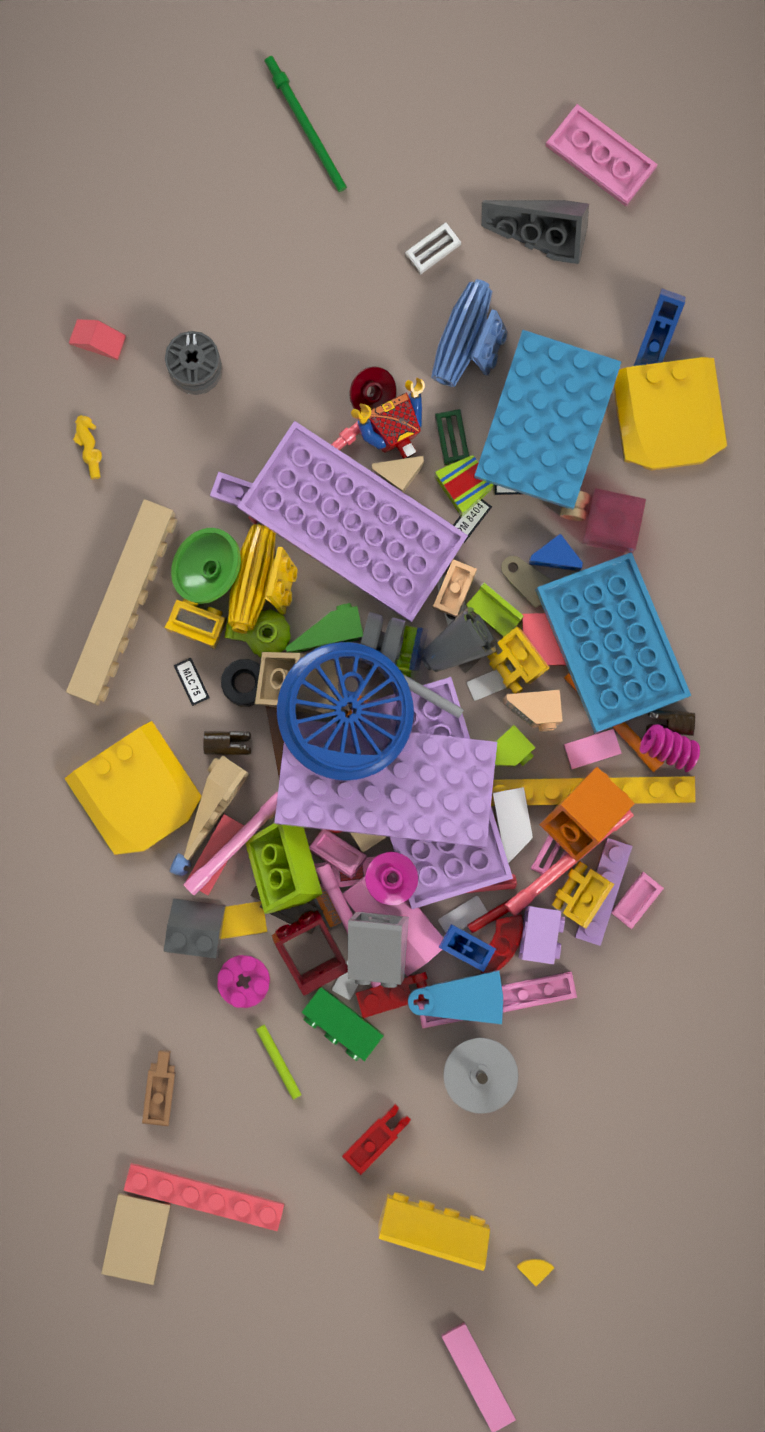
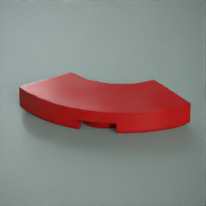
M522 914L495 920L496 931L493 939L488 944L496 948L486 969L484 972L481 971V974L500 970L511 960L522 938Z

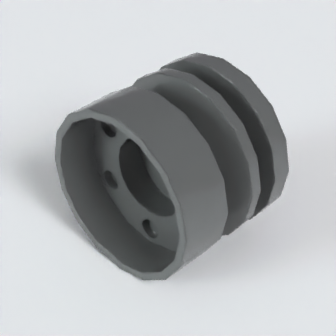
M196 331L183 332L173 338L166 348V367L171 380L178 389L186 394L199 395L207 393L216 387L221 379L223 367L218 348L209 336ZM191 357L194 359L197 357L198 362L194 363L193 361H191L189 363L188 358Z

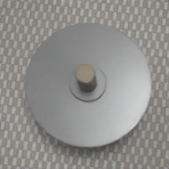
M474 1038L461 1043L451 1052L444 1067V1084L449 1096L459 1107L473 1113H490L500 1109L511 1099L518 1083V1068L514 1057L502 1044L488 1038Z

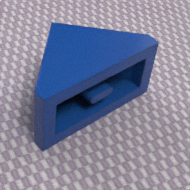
M561 534L532 554L529 559V565L580 572L583 566V562Z
M452 924L439 946L440 949L483 972L496 950L491 945Z

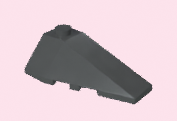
M483 200L481 226L507 239L513 238L520 241L528 249H537L547 254L546 257L554 261L579 264L588 228L589 204L567 200Z

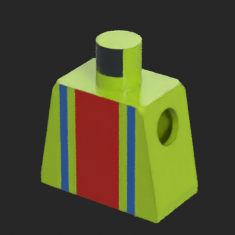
M473 455L439 469L435 472L434 476L461 517L467 514L493 488V484L474 478L479 463Z

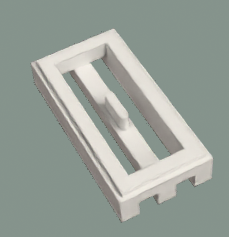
M444 223L407 250L405 255L411 260L412 265L417 268L421 275L459 247L461 241L449 225ZM446 231L448 235L418 257L414 256L415 253ZM451 239L453 240L451 244L446 246L444 249H442L440 252H438L436 255H434L421 265V261L426 259L428 256H430L440 247L445 245Z

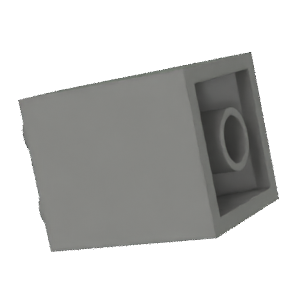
M356 912L348 920V979L355 980V983L360 985H369L371 982H380L381 986L388 988L397 987V984L401 985L405 973L409 917Z

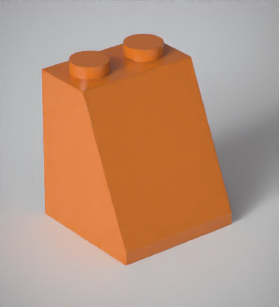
M596 767L539 825L575 861H578L610 832L635 803L610 780L606 773Z

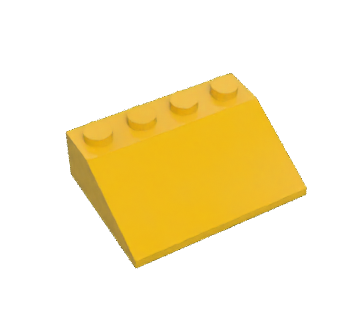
M394 1192V1195L387 1194L378 1224L379 1239L484 1271L490 1235V1227L488 1224H485V1219L473 1215L470 1216V1219L461 1217L459 1211L451 1208H445L444 1211L434 1208L435 1204L424 1200H419V1203L409 1201V1196L402 1193Z

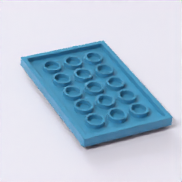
M522 330L474 478L573 510L621 361Z
M632 552L535 589L594 734L691 696Z

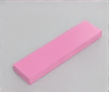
M465 1322L442 1334V1339L491 1432H496L516 1421Z

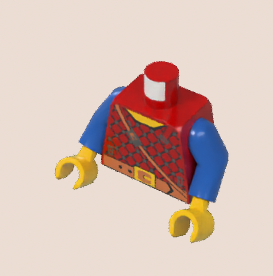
M416 378V386L414 388L412 381L407 380L405 382L406 389L411 392L409 396L406 392L372 410L368 405L360 403L361 414L356 409L351 411L352 417L359 419L357 423L364 441L377 449H381L384 453L397 448L403 459L417 453L411 440L421 432L420 428L422 426V396L420 393L424 390L425 384L419 378Z

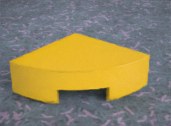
M528 1259L517 1265V1268L535 1286L555 1268L550 1262L541 1259Z

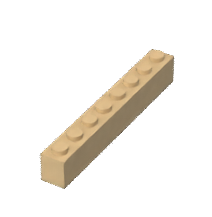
M143 500L66 690V693L97 706H99L100 701L104 702L110 689V687H107L110 677H115L119 668V663L116 662L120 653L125 652L129 643V639L126 638L129 629H134L138 621L139 615L136 612L139 604L144 605L147 599L148 591L145 590L149 580H154L158 567L155 566L158 557H163L167 549L168 543L165 540L168 532L172 534L176 527L177 519L174 518L175 513L173 510L151 501Z

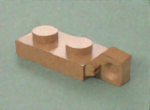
M160 1050L157 1063H151V1067L148 1070L143 1124L169 1126L176 1074L175 1066L169 1065L171 1051Z

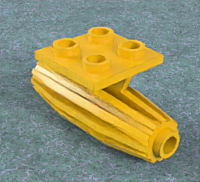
M261 524L250 526L240 550L241 563L239 573L230 589L228 624L231 625L234 632L246 634L254 629L265 601L274 605L280 614H286L287 606H290L292 602V583L296 581L298 574L297 567L283 547L277 548L275 557L276 534Z

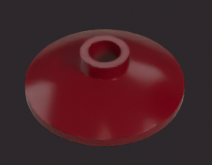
M376 366L361 370L355 376L350 386L349 396L352 407L359 410L361 414L360 403L368 405L372 410L396 398L397 389L393 376L387 370ZM371 387V393L367 395V390Z

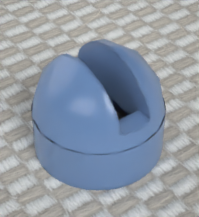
M177 853L169 872L178 876L186 875L188 871L183 868L184 866L191 867L190 860L184 858V855Z

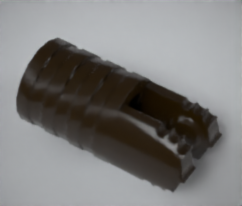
M654 710L647 715L654 719H667V725H659L670 729L672 732H677L680 735H694L695 713ZM648 724V725H646V732L648 731V729H649L650 727H652L653 725H656V724Z
M204 731V754L249 755L251 754L249 745L231 744V742H247L251 739V733L249 731Z

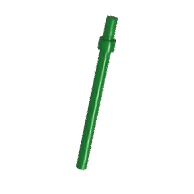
M273 56L267 57L264 62L273 76L272 81L274 85L284 95L337 191H344L347 186L289 85V78L285 72L281 71Z

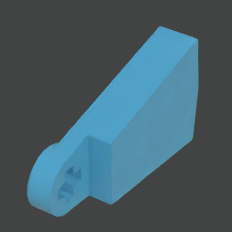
M496 970L415 989L408 996V1006L416 1015L502 1024L503 992L500 972ZM419 994H423V997L429 1000L428 1004H424V1009H419V1006L413 1003L414 1000L418 999Z

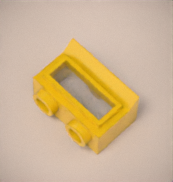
M185 598L183 601L176 599L164 628L168 632L181 634L190 640L202 642L209 645L210 648L216 649L227 621L224 617H221L223 612L212 607H208L206 611L198 608V603L190 602Z

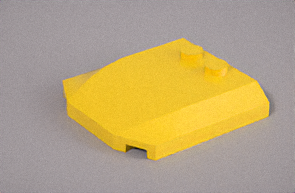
M700 357L619 369L613 389L624 462H631L651 471L703 464L727 447L714 358Z
M153 721L139 727L64 778L114 855L146 851L188 823L202 797Z

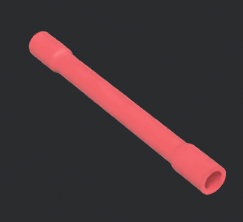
M631 810L620 819L599 843L634 817ZM567 853L527 888L521 890L504 904L505 907L515 917L536 896L578 861H575Z

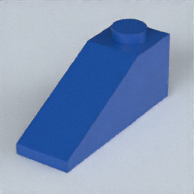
M663 288L661 289L634 366L663 362L685 305V296Z

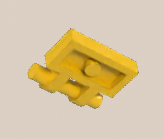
M515 627L497 642L503 650L500 654L495 652L487 656L490 660L489 665L494 671H498L504 679L503 684L507 689L510 688L514 694L523 691V688L518 683L521 678L527 684H531L550 668L520 627ZM510 660L516 668V670L512 673L505 665L506 661Z
M579 861L574 869L571 868L567 874L569 878L562 889L559 888L555 893L557 897L552 906L561 910L566 902L568 905L563 914L587 929L613 888L614 883L592 869L589 870L585 877L583 874L588 866ZM577 883H580L581 885L572 897L570 894L574 890Z

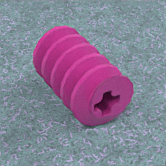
M659 724L653 725L648 729L642 738L639 748L642 754L648 752L650 757L654 758L657 756V760L661 762L666 759V764L670 766L674 764L677 769L684 767L685 773L693 769L700 755L698 742L681 736L677 732H672L668 728H663Z

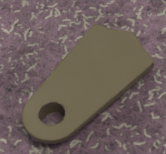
M509 556L502 562L501 571L503 575L535 608L540 606L541 602L535 589L553 581L517 556ZM511 563L517 566V571L514 573L508 570V565Z

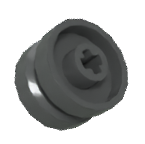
M369 612L361 644L381 652L395 664L396 660L398 661L403 644L404 637H402L405 620L392 617L388 622L386 632H382L383 615ZM358 660L357 668L368 671L371 669V665Z

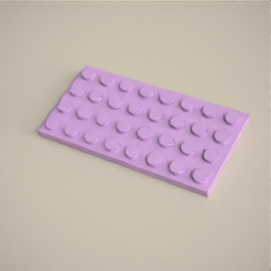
M296 421L293 422L237 507V509L268 527L275 534L409 622L413 621L468 536Z
M451 677L423 685L460 707ZM411 691L414 705V719L411 732L470 739L463 714L458 719ZM395 694L375 699L369 702H365L360 705L381 701L389 698H394ZM397 701L362 709L363 711L398 716ZM361 715L382 729L395 730L397 724L395 720ZM359 720L363 727H369ZM490 808L486 848L390 837L394 852L407 856L414 863L418 872L416 891L409 898L411 909L513 879L492 808Z
M309 721L298 724L303 738L306 739L327 722ZM333 723L311 739L308 744L323 748L337 724ZM343 724L329 745V750L339 752ZM348 725L344 753L356 754ZM355 726L361 755H376ZM364 727L380 751L390 741V739L371 727ZM384 729L385 731L393 735L394 730ZM411 732L405 747L390 765L374 775L357 780H335L310 771L292 755L284 742L274 823L486 848L497 742Z

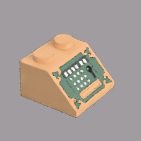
M560 690L507 694L503 699L506 707L532 728L538 727L539 732L552 731L557 728L556 725L563 721Z

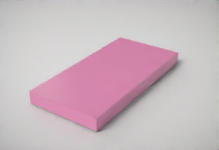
M576 104L545 145L624 206L628 205L658 166V164L578 104Z

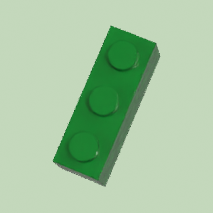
M323 986L319 988L301 1012L305 1015L303 1020L314 1029L317 1026L321 1027L326 1031L324 1036L335 1045L338 1042L343 1044L347 1048L345 1053L355 1061L361 1058L365 1062L384 1037L381 1031Z

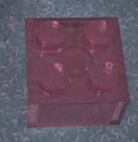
M595 488L591 496L581 544L623 553L632 552L633 554L637 546L646 499Z

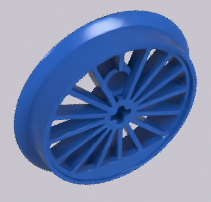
M350 642L324 645L303 656L285 677L277 702L278 726L289 751L310 771L335 780L366 778L390 765L405 747L414 719L412 694L399 668L381 652L362 644ZM340 658L353 659L351 672L342 675L339 663ZM330 660L334 661L339 692L321 669L320 664ZM358 660L372 666L364 680L360 674L356 673ZM313 669H316L336 699L305 680ZM377 669L387 680L357 701ZM347 677H352L357 681L358 687L356 691L350 692L345 688L344 682ZM390 683L395 694L394 698L360 705ZM301 685H304L334 705L298 700V691ZM397 701L398 716L363 711L362 709ZM296 704L330 709L333 712L297 720L295 707ZM349 704V709L353 710V714L345 717V712H342L341 708ZM361 715L397 721L393 735ZM335 716V718L306 739L303 738L298 724ZM359 720L390 739L381 751ZM338 721L323 748L308 744L311 739ZM343 724L339 752L329 750V745ZM348 724L356 754L344 753ZM354 724L376 755H361Z

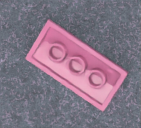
M392 873L389 874V881L396 883L397 879ZM365 876L342 893L355 912L409 917L405 960L406 976L427 964L442 950L439 946L443 936L419 907L411 909L409 899L398 905H386L378 902L369 893L366 887Z

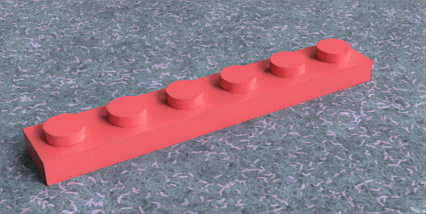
M134 1163L130 1164L124 1191L274 1231H278L285 1205L277 1201Z

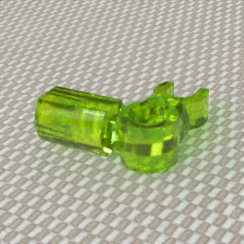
M405 626L400 652L402 655L399 656L396 665L402 674L411 677L415 660L412 656L416 655L421 629L411 626Z

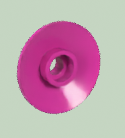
M386 852L375 857L369 864L365 875L366 887L371 896L378 902L386 905H398L411 898L416 891L418 872L414 863L407 856L397 852ZM395 873L398 880L396 883L389 881V874Z

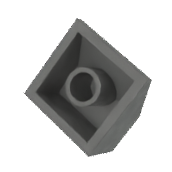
M173 899L163 952L218 958L226 905Z

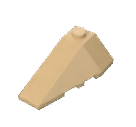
M223 755L220 760L215 758L207 769L210 774L206 780L184 858L187 860H191L250 775Z

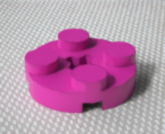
M235 956L225 962L218 973L217 986L220 995L227 1003L236 1008H249L257 1005L265 998L269 990V971L261 960L252 956ZM240 974L251 978V981L248 982L249 988L238 987L237 982L239 981L238 976Z

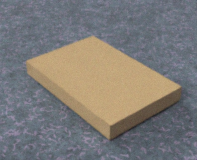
M119 1193L101 1274L154 1285L171 1204Z

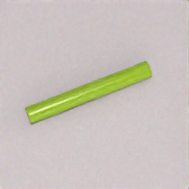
M265 1024L258 1027L256 1031L292 1100L301 1096L302 1094Z

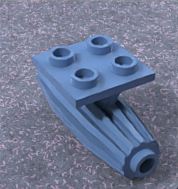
M476 279L475 282H469L452 309L437 347L431 378L440 384L455 387L471 360L480 368L483 375L486 376L489 375L490 370L494 369L497 364V353L500 345H504L507 339V329L496 310L492 309L487 319L492 297V290H490V285L487 282Z

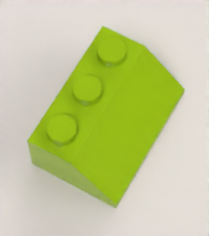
M274 823L253 835L245 843L264 914L304 905L322 895L304 827Z

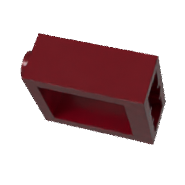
M318 910L303 914L297 922L291 925H283L271 935L276 948L303 996L348 972V964ZM318 925L335 957L301 975L284 943Z

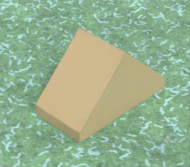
M423 456L373 463L372 472L404 493L422 469L424 459Z

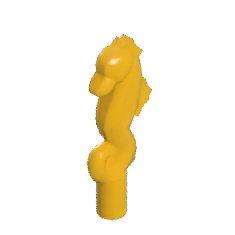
M80 415L75 421L76 433L73 440L80 446H84L82 458L89 466L90 479L101 478L99 462L102 459V453L100 450L94 449L95 439L88 429L95 430L96 425L92 423L91 418Z

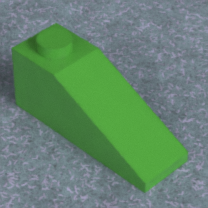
M351 603L336 606L335 611H331L286 647L287 653H301L332 643L362 640L363 631L358 607H352Z

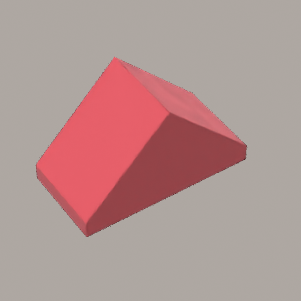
M77 319L69 344L118 360L126 335L98 320Z

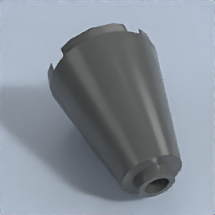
M468 607L464 609L423 650L424 656L422 661L428 670L432 669L435 672H439L496 652V646L492 648L490 644L494 638L480 615L474 617L470 613L474 610L473 608Z

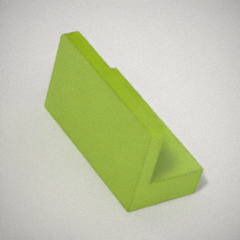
M485 583L480 586L477 593L466 604L467 608H473L472 612L475 615H480L483 621L502 637L511 632L524 617Z

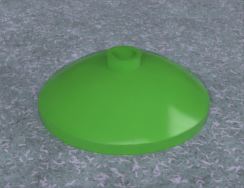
M204 528L187 537L178 548L172 562L171 577L176 591L186 600L198 604L212 602L224 595L235 582L240 569L241 556L237 542L230 534L218 528Z

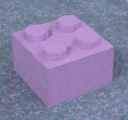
M532 906L525 907L518 958L554 964L555 959L560 958L561 943L557 942L558 933H563L565 917L561 916V911Z

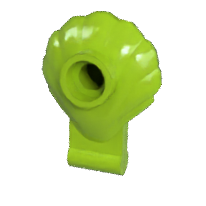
M269 609L261 611L254 629L246 634L234 632L227 620L224 638L247 642L252 652L261 658L262 652L281 653L286 649L291 639L290 625L282 614Z

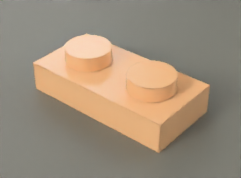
M453 559L433 608L457 617L477 569Z

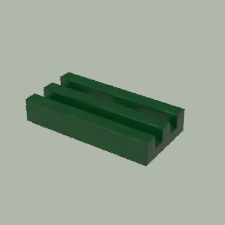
M461 410L436 413L435 420L444 465H449V463H455L469 457ZM452 416H456L463 455L459 456L451 420ZM441 418H446L453 457L448 456Z

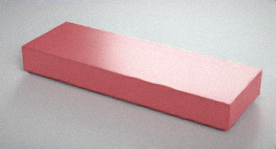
M224 814L188 879L199 868H202L244 825ZM227 862L200 890L202 893L209 896Z

